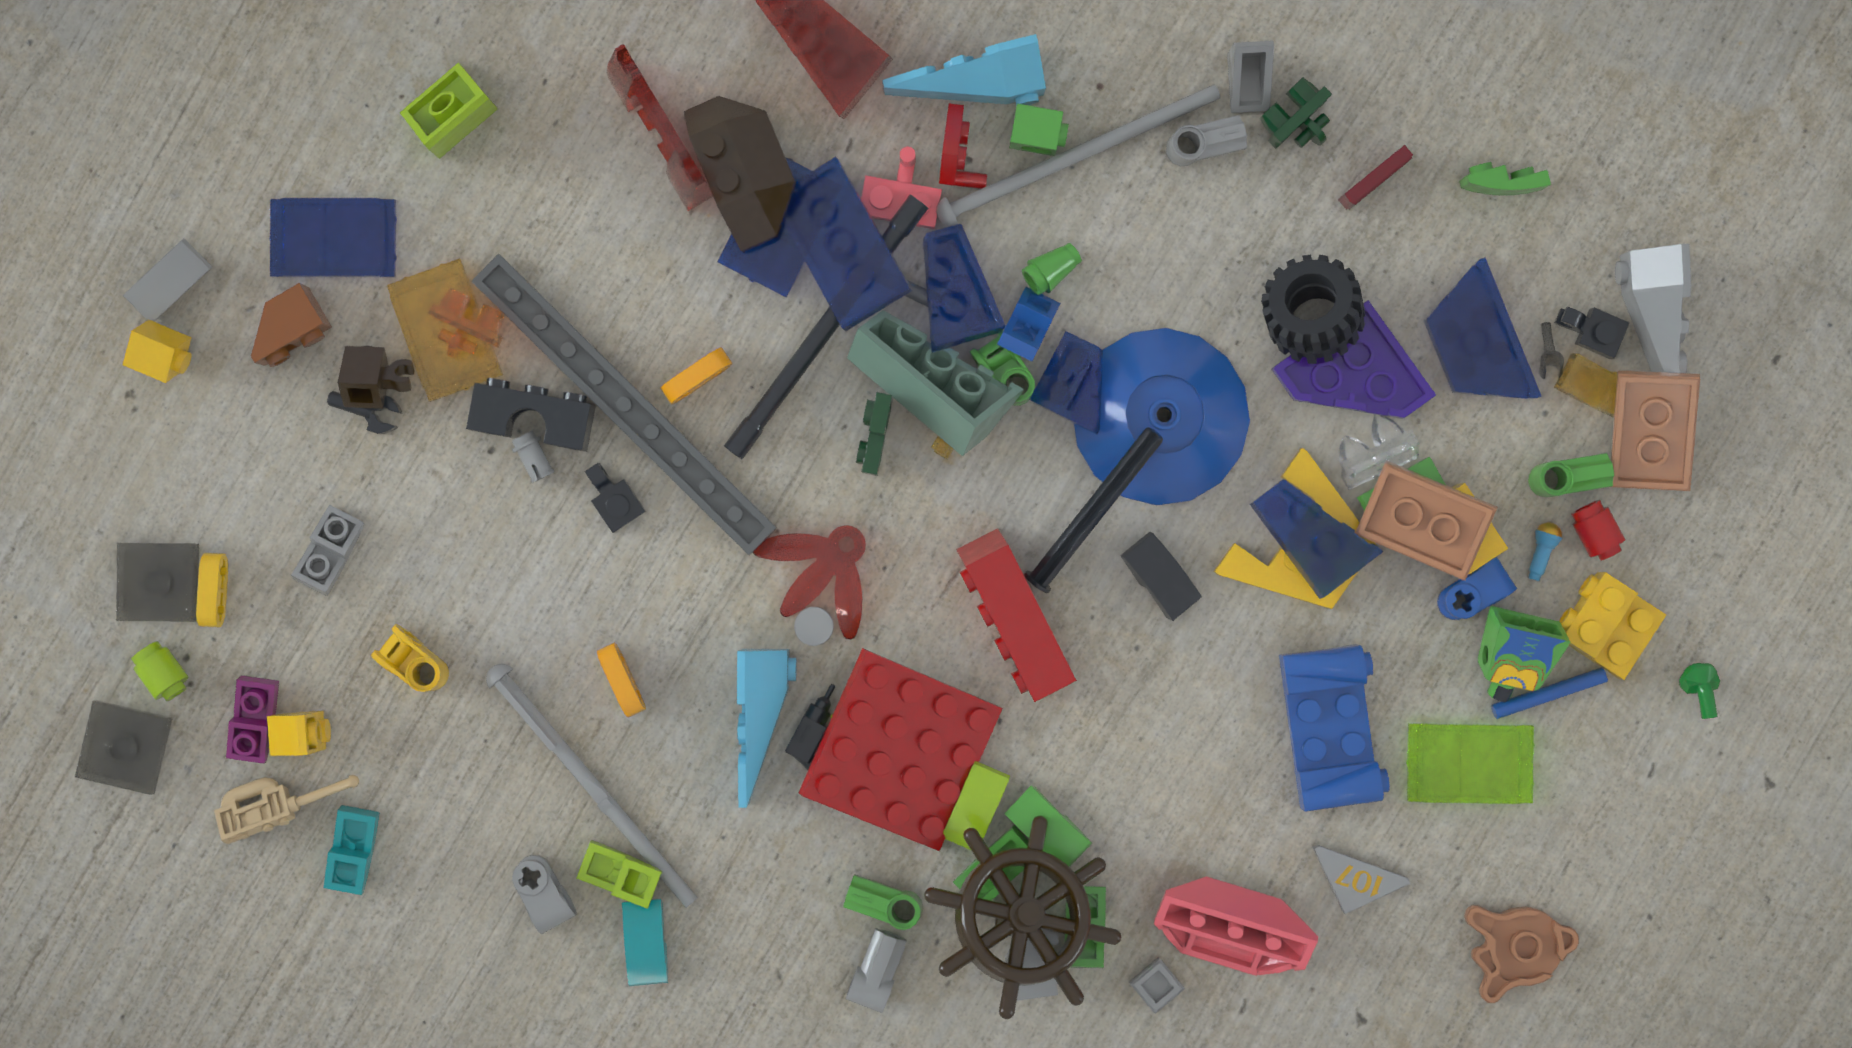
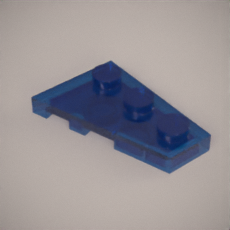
M962 224L926 233L923 238L931 352L1001 333L1006 325Z

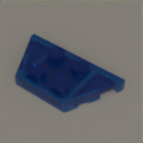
M1486 257L1481 258L1473 264L1424 320L1452 393L1532 400L1539 398L1541 393Z

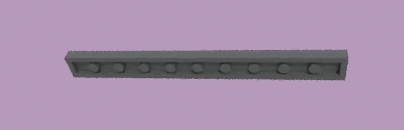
M499 253L471 281L748 555H751L776 530L777 527Z

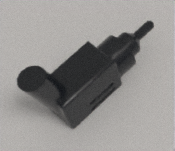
M834 684L829 686L825 696L817 698L815 704L810 703L785 750L786 753L798 760L807 770L828 727L826 723L831 715L828 711L831 707L830 697L835 689Z

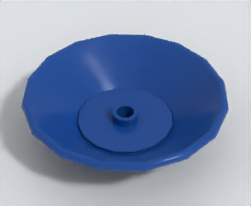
M1169 328L1132 332L1101 350L1080 379L1072 410L1077 447L1094 476L1102 482L1145 428L1150 427L1162 436L1163 440L1160 446L1121 494L1122 497L1156 506L1191 501L1220 484L1241 457L1250 424L1246 389L1228 357L1200 336ZM1160 408H1166L1170 411L1171 417L1168 422L1158 420L1157 411Z

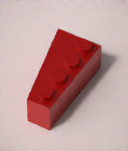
M998 528L956 549L966 568L960 571V574L969 592L972 593L977 590L983 601L977 608L987 627L995 625L1000 637L994 641L1004 661L1012 658L1017 668V671L1011 673L1021 694L1029 691L1032 699L1036 702L1077 681L1008 543Z

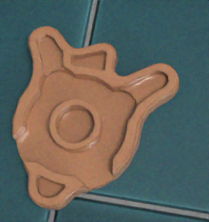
M1471 905L1465 911L1466 923L1485 937L1483 945L1473 948L1471 958L1484 972V978L1479 987V995L1488 1003L1498 1002L1513 987L1532 986L1545 982L1553 976L1551 974L1558 967L1560 961H1564L1567 954L1574 951L1579 944V936L1573 928L1559 924L1549 915L1536 908L1525 906L1514 907L1503 912H1491L1481 906Z

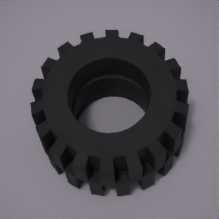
M1310 254L1303 255V261L1296 263L1293 258L1286 262L1287 268L1285 270L1278 267L1273 272L1275 280L1268 279L1264 286L1266 294H1262V311L1270 338L1274 344L1277 343L1280 352L1284 355L1290 352L1291 358L1295 361L1300 362L1302 357L1307 358L1308 364H1316L1317 358L1324 357L1325 362L1332 361V354L1338 352L1342 356L1347 353V344L1355 345L1359 340L1358 331L1363 332L1365 326L1364 317L1366 315L1359 282L1355 280L1352 270L1350 268L1344 270L1343 262L1337 259L1330 263L1328 256L1319 254L1318 260H1312ZM1311 299H1326L1334 303L1333 308L1326 315L1318 319L1304 320L1293 315L1302 303Z

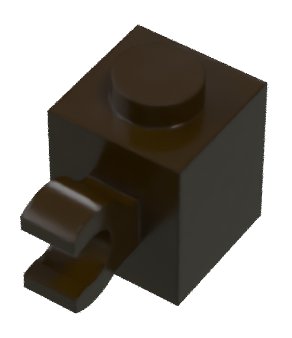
M345 346L337 382L344 407L383 409L387 389L398 392L411 391L410 378L400 376L405 374L414 375L413 362L407 359H400L388 365L384 347Z

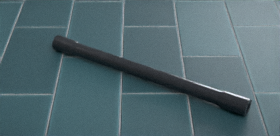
M911 194L908 196L890 220L886 231L766 393L724 445L725 448L740 459L746 456L762 434L765 425L885 263L929 209L926 205Z

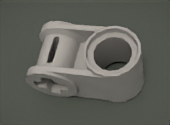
M530 855L520 861L513 872L512 881L525 904L532 923L540 934H544L577 915L570 896L558 881L545 858L539 855ZM527 867L531 871H536L537 869L540 871L541 874L537 879V883L533 879L527 881L524 879L523 876L527 872Z

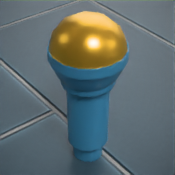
M1551 522L1539 525L1535 531L1537 546L1529 567L1530 573L1528 578L1540 581L1541 576L1544 575L1552 549H1555L1562 541L1560 527Z

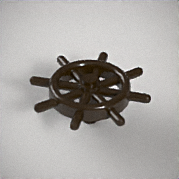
M1036 816L1032 820L1028 848H1012L994 855L975 828H967L963 833V838L980 864L966 877L959 893L934 887L928 888L924 893V898L928 903L955 909L956 931L962 949L940 963V974L949 977L972 962L984 974L1002 982L1003 989L999 1015L1003 1019H1011L1015 1014L1019 986L1035 985L1053 978L1072 1005H1081L1084 1001V994L1067 969L1081 955L1088 939L1116 945L1122 938L1121 933L1117 929L1091 924L1090 903L1083 885L1106 869L1105 860L1100 857L1094 858L1074 872L1062 860L1043 851L1048 825L1047 819L1043 816ZM1024 866L1019 894L1003 871V868ZM1040 871L1050 877L1056 885L1035 898ZM989 878L1006 904L978 898L983 885ZM1065 898L1069 908L1070 919L1047 914L1045 911ZM976 914L996 918L995 926L980 936L976 924ZM1042 929L1067 934L1066 941L1058 953H1056ZM1008 936H1012L1008 961L1005 963L997 958L989 949ZM1028 939L1045 963L1044 965L1023 968Z

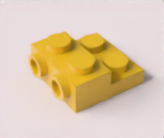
M1597 572L1595 576L1591 574L1586 578L1578 591L1581 598L1574 608L1569 607L1562 614L1559 622L1570 640L1569 646L1600 667H1603V669L1617 678L1625 680L1663 622L1666 614L1637 596V592L1608 573Z

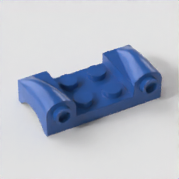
M1353 644L1315 651L1280 654L1279 660L1300 809L1306 812L1383 801L1384 792L1390 791L1389 777L1386 768L1380 769L1378 762L1374 761L1364 684H1367V676L1373 675V662L1370 652H1364L1361 645Z

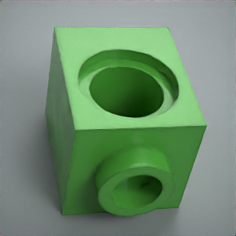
M1017 103L1009 148L1055 156L1057 146L1065 147L1069 124L1062 123L1063 111Z

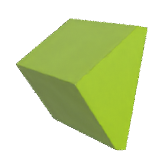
M458 62L399 113L426 148L440 159L497 111L498 108Z

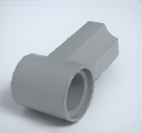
M1240 115L1196 126L1184 125L1168 140L1166 154L1173 164L1188 166L1195 161L1247 149L1245 125ZM1178 138H1189L1194 143L1195 152L1193 154L1181 152L1177 144Z
M875 928L861 967L858 966L855 971L846 1000L883 1013L894 984L892 978L897 965H899L907 940L892 932Z

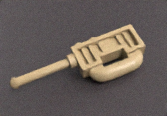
M349 775L347 779L299 797L296 795L290 797L287 787L283 784L279 785L276 780L267 777L235 787L223 796L221 808L214 810L221 841L230 844L246 839L261 831H271L275 826L287 825L290 820L296 819L294 812L300 810L301 806L345 789L355 788L359 784V778L355 775ZM262 795L263 800L244 807L239 805L242 801Z

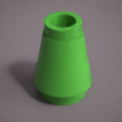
M1067 243L1064 246L1028 260V266L1022 269V275L1035 294L1050 293L1076 265L1082 262V259L1077 249L1071 243Z

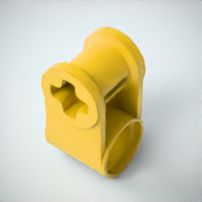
M395 624L392 627L393 634L380 650L373 651L371 657L383 668L398 676L416 691L428 692L441 689L449 678L447 664L425 647L410 631ZM425 663L430 664L435 670V678L429 685L423 683L420 678V669Z

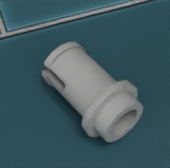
M530 431L512 440L515 447L512 451L513 453H518L531 478V482L534 483L555 471L551 468L538 442L541 440V437H536L534 432Z

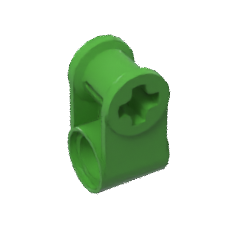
M1001 329L997 332L995 339L980 349L973 348L969 352L978 367L982 365L993 371L994 375L992 378L1006 385L1013 377H1021L1027 382V392L1019 396L1013 406H1021L1032 398L1035 380L1021 360V356L997 345L1003 333Z

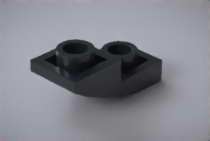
M1148 532L1120 555L1138 583L1147 588L1166 618L1174 621L1202 598L1188 575L1154 533Z

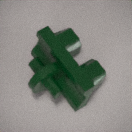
M1302 77L1286 93L1300 108L1292 117L1277 102L1260 117L1266 130L1272 135L1268 141L1275 149L1299 127L1302 132L1294 141L1300 148L1310 140L1319 146L1327 140L1322 129L1330 122L1329 118L1324 113H1321L1314 121L1309 117L1332 96V93L1325 86L1318 90L1311 82Z

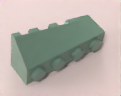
M884 310L857 329L847 356L848 360L888 394L892 395L895 400L961 456H964L990 434L1024 390L1012 382L1007 386L992 378L994 372L982 365L976 369L957 358L959 352L947 345L945 348L935 346L927 341V334Z

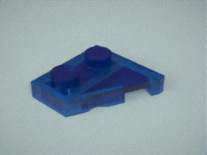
M1065 331L1030 401L1098 434L1101 415L1103 350Z

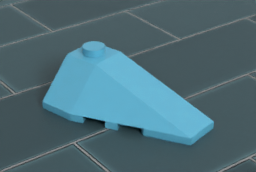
M1034 34L985 47L986 52L977 59H974L973 56L965 57V55L950 58V61L943 64L944 69L936 71L935 66H925L882 80L884 94L994 104L1016 102V106L1017 103L1024 105L1035 104L1039 102L1038 97L1043 96L1046 89L1037 35Z
M741 649L737 651V704L742 705V713H739L737 739L739 745H741V752L738 755V808H747L750 803L789 690V681H796L797 659L789 657L790 649Z

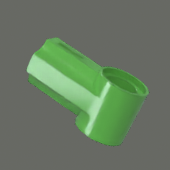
M1603 453L1541 463L1531 470L1528 483L1530 489L1540 497H1555L1612 487L1615 475L1613 464L1608 454ZM1549 469L1553 470L1558 477V483L1554 489H1550L1545 483V474Z
M856 874L853 876L843 905L844 908L890 923L891 926L901 930L910 929L916 925L923 912L922 900L916 893L908 890L902 891ZM900 900L909 901L915 909L914 917L908 920L899 918L895 914L894 904Z

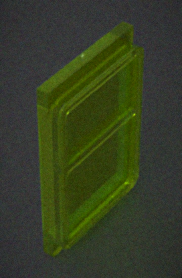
M1408 723L1406 760L1407 801L1424 803H1533L1534 725Z

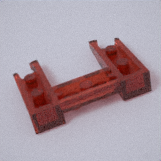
M625 45L615 48L607 65L606 73L608 79L628 112L640 105L643 106L637 113L648 131L656 128L663 141L657 144L667 161L666 174L668 180L686 210L690 211L713 197L710 187Z

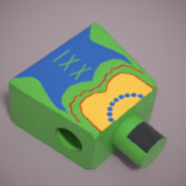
M1490 607L1478 654V663L1484 677L1491 682L1487 690L1489 696L1501 702H1508L1515 687L1530 691L1540 689L1570 644V640L1561 623L1499 607Z

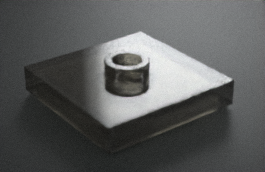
M117 543L116 621L197 622L199 544Z
M99 700L92 701L75 777L144 794H155L173 718Z

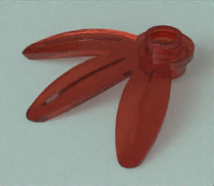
M844 525L834 529L828 538L801 533L777 535L767 538L753 552L755 556L776 561H801L817 558L792 584L782 602L780 613L784 617H789L804 609L820 595L835 575V608L840 629L846 639L850 640L856 637L862 616L863 599L859 573L855 562L863 556L866 548V541L860 530L853 526ZM848 537L852 539L854 548L851 551L844 552L839 548V541L842 538Z

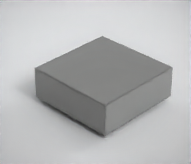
M1159 957L1129 981L1130 985L1155 1014L1185 989Z

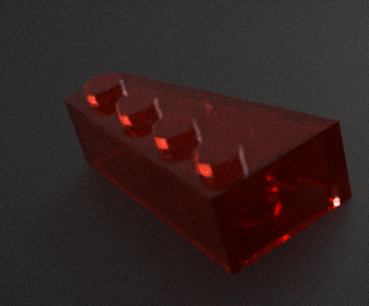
M755 0L816 86L829 101L832 108L842 119L848 116L893 60L889 54L824 0Z

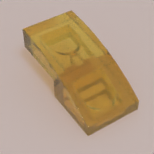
M1571 353L1554 388L1614 418L1617 372L1608 371L1579 353Z

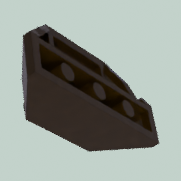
M721 96L712 98L684 111L689 139L717 207L741 252L743 253L777 238L796 181L767 112Z

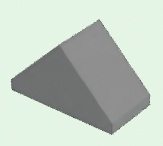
M1274 41L1233 43L1230 48L1227 60L1231 113L1267 111L1270 108Z

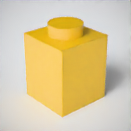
M147 320L131 330L122 365L167 383L178 374H183L187 370L192 354L188 352L192 337L152 320Z

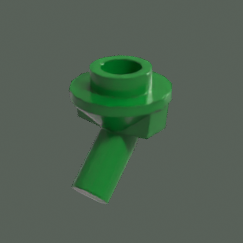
M1695 663L1688 666L1679 679L1681 689L1687 694L1698 693L1702 719L1718 717L1714 690L1718 689L1720 679L1716 668L1709 663Z

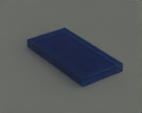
M837 157L832 158L796 181L783 222L843 330L848 331L913 291Z

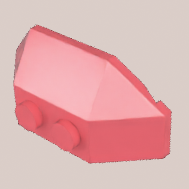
M1207 876L1166 890L1154 918V925L1159 930L1162 929L1167 939L1180 953L1255 976L1281 973L1290 969L1295 971L1305 970L1318 942V936L1282 899Z

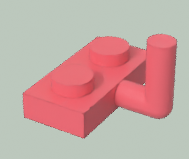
M907 146L900 151V164L896 181L865 175L858 214L863 217L890 221L911 194L929 208L916 226L935 229L937 221L936 210L941 199L942 189L912 184L916 154L912 147Z

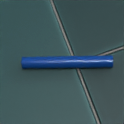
M1601 667L1542 687L1536 691L1510 698L1508 702L1492 704L1491 709L1494 717L1500 719L1606 683L1608 678L1605 670Z

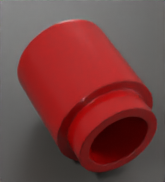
M1600 500L1591 502L1571 513L1575 520L1572 525L1589 557L1598 555L1600 561L1622 551L1619 544L1623 543L1626 539L1609 507H1604Z

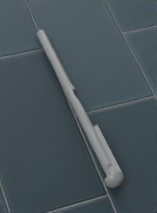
M1215 84L964 196L959 200L949 203L948 199L944 197L937 205V216L945 225H958L956 217L965 211L978 208L1220 99L1218 88Z
M497 664L491 667L486 675V683L489 689L494 685L548 749L554 752L598 804V808L612 820L646 862L662 870L660 878L686 908L691 905L698 897L508 674L513 669L506 664Z

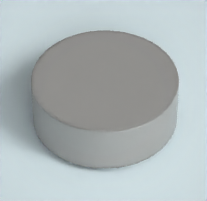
M809 607L802 610L794 623V630L798 639L810 646L825 643L831 637L834 629L831 615L820 607Z

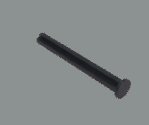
M1150 427L1144 429L1032 572L1027 570L1024 573V576L1032 585L1044 593L1051 591L1049 584L1160 446L1163 438L1158 432Z

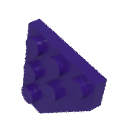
M1369 300L1364 302L1366 316L1364 317L1365 326L1363 332L1358 331L1359 340L1355 345L1347 344V353L1342 356L1338 352L1332 354L1333 360L1325 362L1324 357L1317 358L1316 364H1308L1306 357H1302L1300 362L1295 361L1290 355L1271 368L1293 401L1403 419L1436 396Z

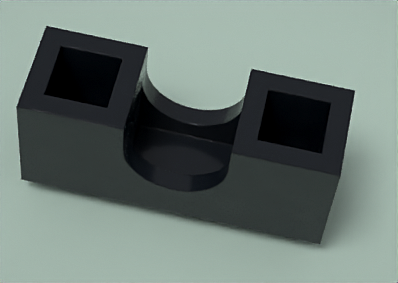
M488 377L486 384L474 383L466 429L511 438L515 420L524 412L537 411L543 417L546 425L544 444L587 452L596 406L586 403L587 396L564 392L563 399L548 396L549 389L532 385H525L523 392L509 389V381Z

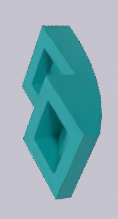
M345 805L340 806L337 810L333 846L328 851L323 888L357 895L364 893L376 840L380 812Z
M651 900L648 909L631 902H622L624 946L629 987L668 983L667 944L664 939L662 900Z

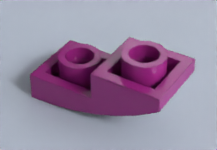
M243 675L236 679L234 716L228 724L227 759L263 764L267 762L269 754L267 716L276 714L279 691L278 680Z

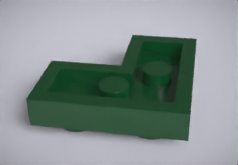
M876 392L875 401L867 399L863 423L869 426L868 442L860 440L856 463L863 464L862 473L878 476L893 403L892 395Z

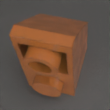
M298 283L265 302L251 353L254 363L263 366L269 364L270 367L278 366L291 357L290 351L300 345H303L304 348L310 347L325 337L323 332L332 326L309 287Z

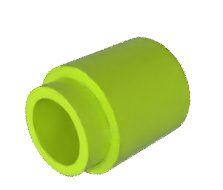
M158 641L144 647L131 658L136 665L133 670L155 700L164 697L166 701H170L186 690V686L183 683L189 678L168 647H162Z

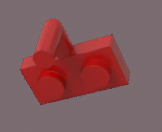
M949 103L939 184L976 189L985 188L987 174L964 171L967 147L959 145L968 144L970 122L962 121L964 105Z

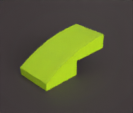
M975 761L944 829L945 839L971 850L963 838V833L967 828H975L981 837L984 838L1009 782L1010 775Z
M591 840L576 879L608 890L615 897L648 909L662 870L619 850Z

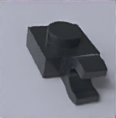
M1566 307V309L1561 308L1554 323L1579 333L1575 345L1608 359H1614L1630 322L1595 307L1589 309L1587 316L1576 309Z
M597 463L584 471L600 493L591 502L612 533L646 512L626 480L623 479L614 485L601 463Z

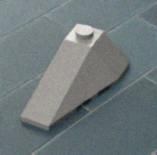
M1689 244L1632 250L1620 255V261H1617L1615 265V280L1618 285H1621V295L1651 372L1687 373V356L1684 351H1680V343H1683L1686 333H1689V320L1685 318L1682 312L1683 297H1691Z

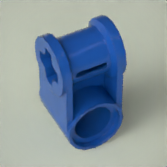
M1495 557L1471 574H1468L1466 580L1458 579L1444 588L1438 596L1437 606L1440 613L1450 620L1467 619L1486 607L1506 598L1516 591L1517 587L1499 559ZM1463 595L1465 601L1461 604L1462 608L1455 609L1453 603L1457 600L1456 596Z

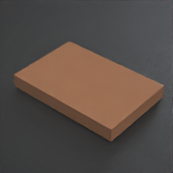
M1642 371L1617 372L1611 462L1615 475L1612 487L1677 491L1691 490L1700 374Z
M1386 461L1355 534L1462 580H1466L1498 507Z

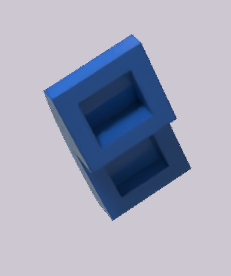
M1026 286L997 345L1033 361L1061 303L1043 294L1037 295L1031 288Z

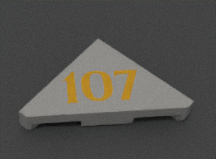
M1320 845L1313 846V850L1344 914L1411 884L1405 876Z

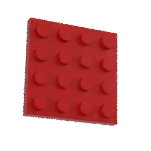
M862 648L798 793L805 798L940 851L945 840L944 829L972 765L975 761H980L1003 708Z

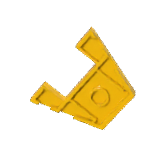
M1300 448L1280 477L1313 500L1268 565H1265L1236 543H1233L1213 572L1222 577L1332 609L1377 545L1375 542L1355 534L1360 522L1308 451Z

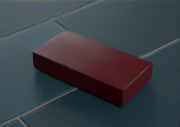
M1403 145L1342 195L1338 201L1346 210H1350L1412 159L1413 154L1406 145Z

